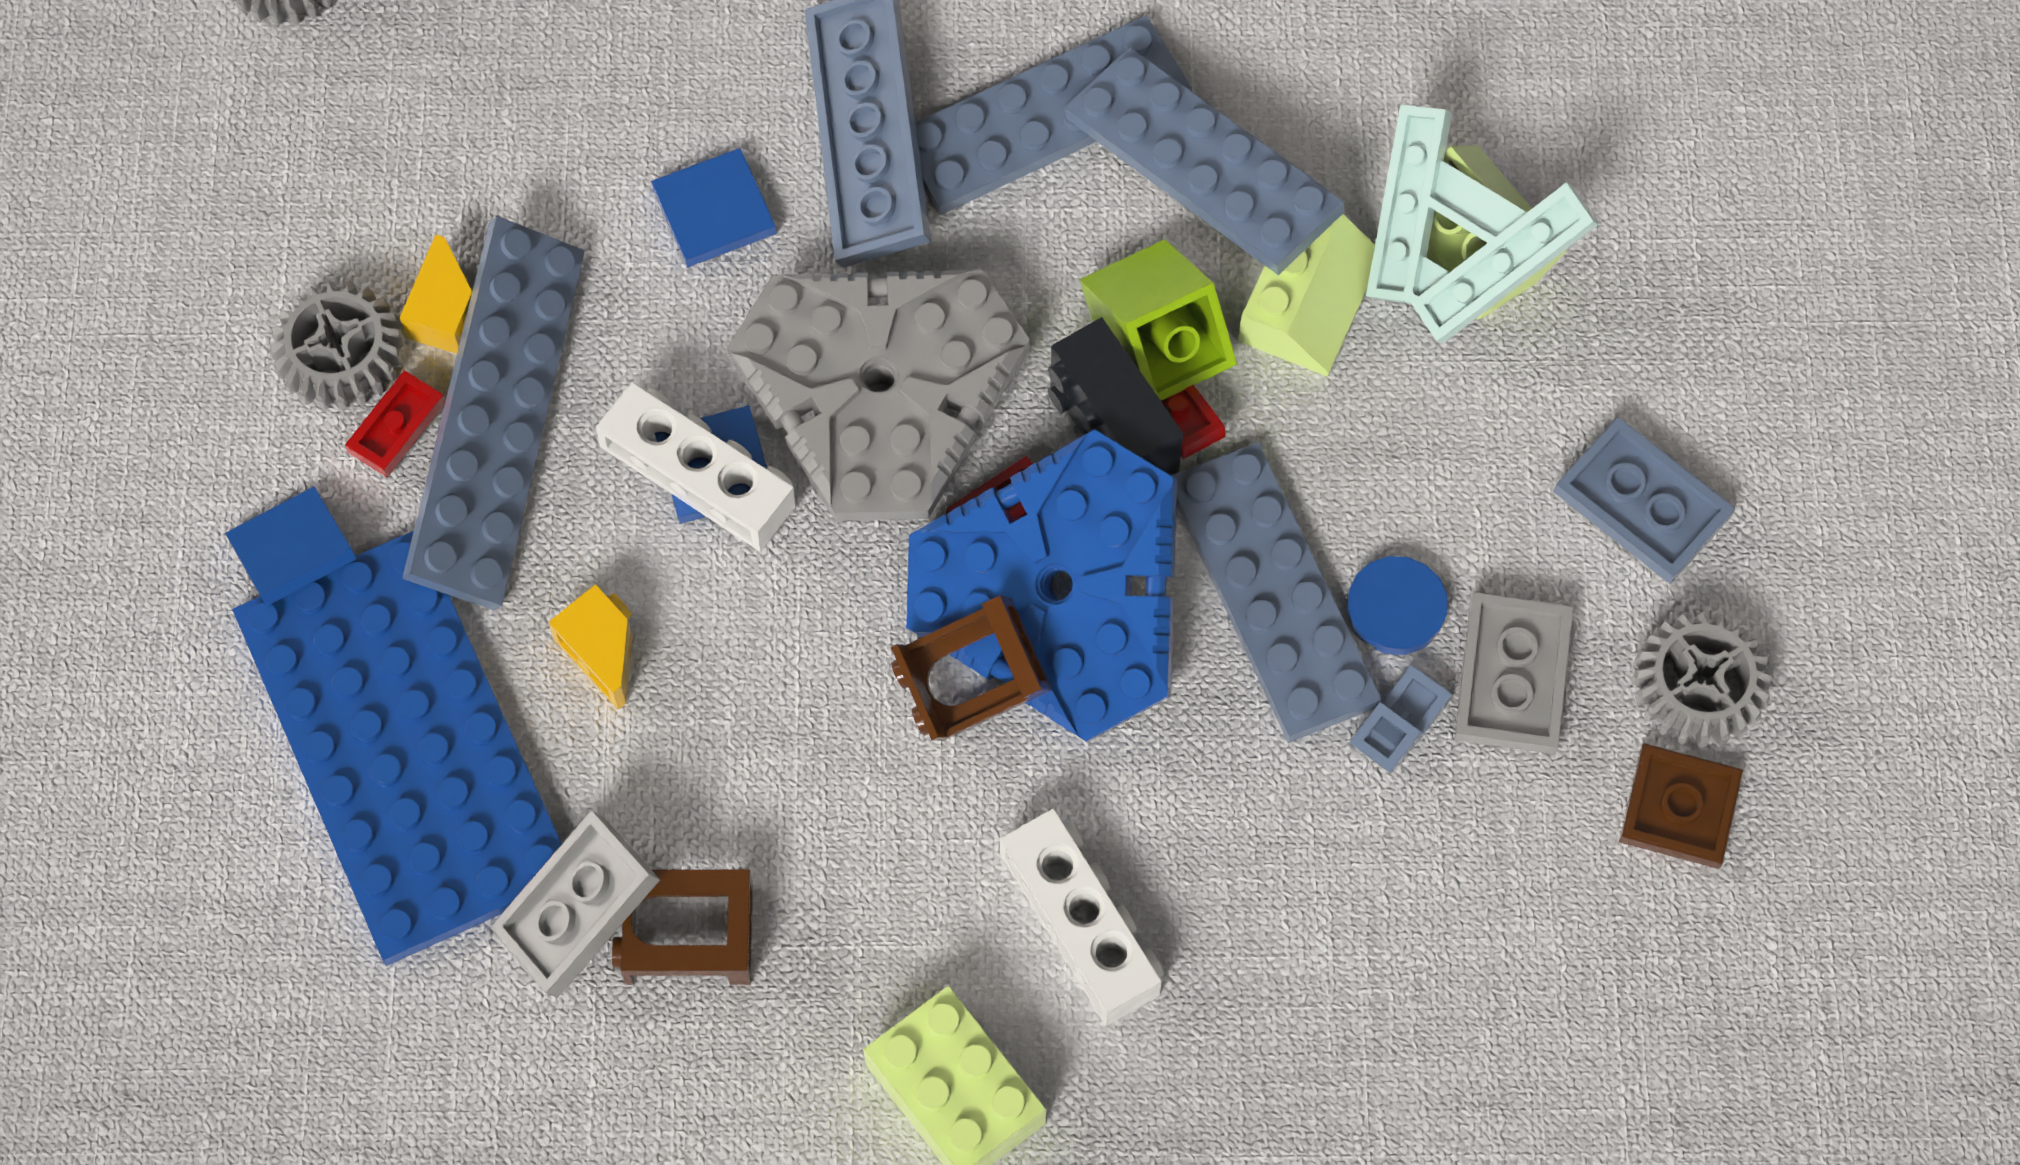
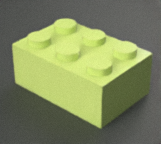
M949 986L863 1049L866 1066L943 1165H993L1046 1124L1045 1107Z

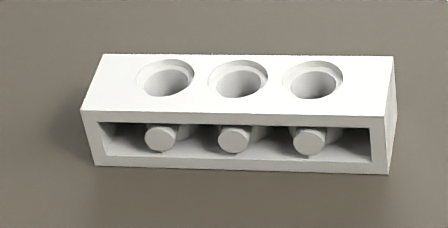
M631 382L596 426L600 447L761 552L796 507L794 487L791 480L779 469L772 466L765 469L751 460L750 453L737 442L728 440L725 443L711 434L712 431L709 426L697 416L688 414L685 417L671 408L672 405L669 400L657 390L648 388L645 391ZM661 431L670 434L662 442H652L647 439L655 432ZM699 457L711 461L706 467L700 469L691 468L687 465L691 460ZM735 484H746L751 487L743 495H733L728 492V489Z
M1053 808L1001 837L1000 855L1107 1027L1159 997L1162 983L1160 977L1164 976V971L1152 950L1147 948L1142 951L1132 934L1137 932V928L1123 905L1115 908L1105 892L1110 889V885L1100 866L1096 862L1088 864L1079 850L1083 846V842L1073 823L1069 819L1062 822ZM1052 863H1062L1071 870V874L1063 880H1053L1045 875L1044 869ZM1084 905L1093 908L1097 912L1098 917L1091 923L1082 924L1075 921L1071 917L1070 912L1074 908ZM1105 949H1116L1124 955L1125 961L1117 967H1106L1098 961L1097 955Z

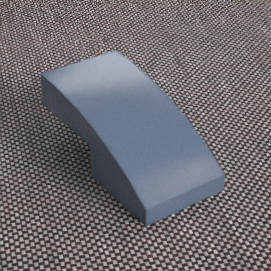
M1410 665L1383 703H1378L1349 743L1391 774L1434 723L1453 698V695L1416 667Z

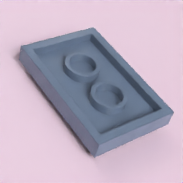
M1619 417L1558 481L1553 491L1669 584L1678 577L1732 517L1736 509Z

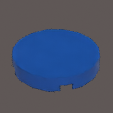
M1388 556L1370 562L1356 574L1347 596V617L1354 633L1362 641L1364 639L1368 644L1373 645L1375 650L1384 654L1407 655L1424 649L1439 634L1447 616V594L1440 578L1427 565L1409 557Z

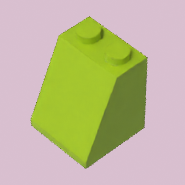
M1164 239L1079 279L1092 321L1094 322L1103 317L1161 401L1185 390V388L1193 384L1196 385L1237 365L1213 281L1167 240Z

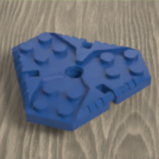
M1095 429L1062 447L1057 452L1048 455L1043 460L1027 467L1022 472L1020 471L1010 477L1011 484L998 491L997 488L992 487L978 497L969 500L964 505L955 508L950 513L909 535L906 628L922 638L983 609V603L999 595L1012 597L1052 687V691L1026 702V704L1084 741H1091L1171 697L1174 598L1166 597V577H1174L1177 478ZM1021 501L1027 515L1014 521L1008 508ZM1065 571L1071 576L1073 582L1072 590L1065 599L1059 600L1054 597L1051 584L1053 578L1058 573ZM1132 577H1146V596H1131ZM995 633L950 654L951 657L959 660L962 664L973 669L986 679H992L994 676L1003 683L1014 679L1007 661L1004 660L1005 656Z

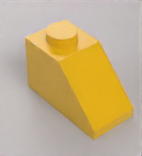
M435 234L399 318L407 339L457 354L472 290L444 236Z
M595 584L548 623L557 644L619 710L626 705L633 640L628 619L632 615L624 602L615 593H611L607 597Z

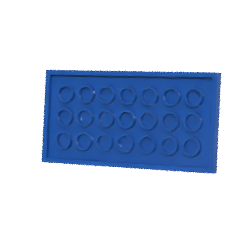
M414 531L356 555V560L267 607L261 597H258L232 609L385 966L501 915L562 845L450 596L402 579Z

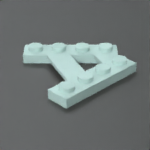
M1400 105L1366 296L1372 299L1412 304L1435 340L1444 344L1597 227L1599 223L1575 188L1567 182L1529 212H1526L1444 162L1452 118L1451 112L1444 109ZM1435 211L1487 242L1485 246L1451 272L1426 257Z

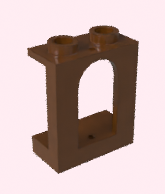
M999 595L983 603V609L907 645L896 644L891 647L896 660L891 662L894 675L903 689L909 688L916 704L912 708L914 721L920 732L924 736L929 734L932 741H945L1052 691V687L1012 597ZM995 633L1014 679L959 705H944L938 701L932 694L929 686L930 671L935 663Z
M651 869L660 881L641 903L655 897H728L727 945H652L644 943L635 935V908L622 923V937H613L612 966L613 968H621L620 971L625 985H633L634 976H728L730 985H751L753 881L750 869Z

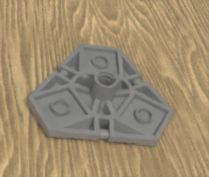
M983 270L924 271V273H917V271H907V273L887 272V278H868V272L855 273L853 275H848V273H838V275H831V273L821 275L787 274L772 275L727 349L730 359L775 428L779 429L784 426L788 433L786 444L836 521L929 519L975 441V432L972 430L977 421L983 424L986 423L1030 349V339ZM888 297V305L869 306V298ZM877 383H885L891 386L889 389L880 392L869 388ZM947 406L959 412L956 419L944 413ZM814 410L817 416L804 422L801 416Z

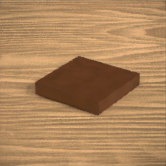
M1643 743L1637 760L1619 843L1720 869L1724 860L1743 769Z

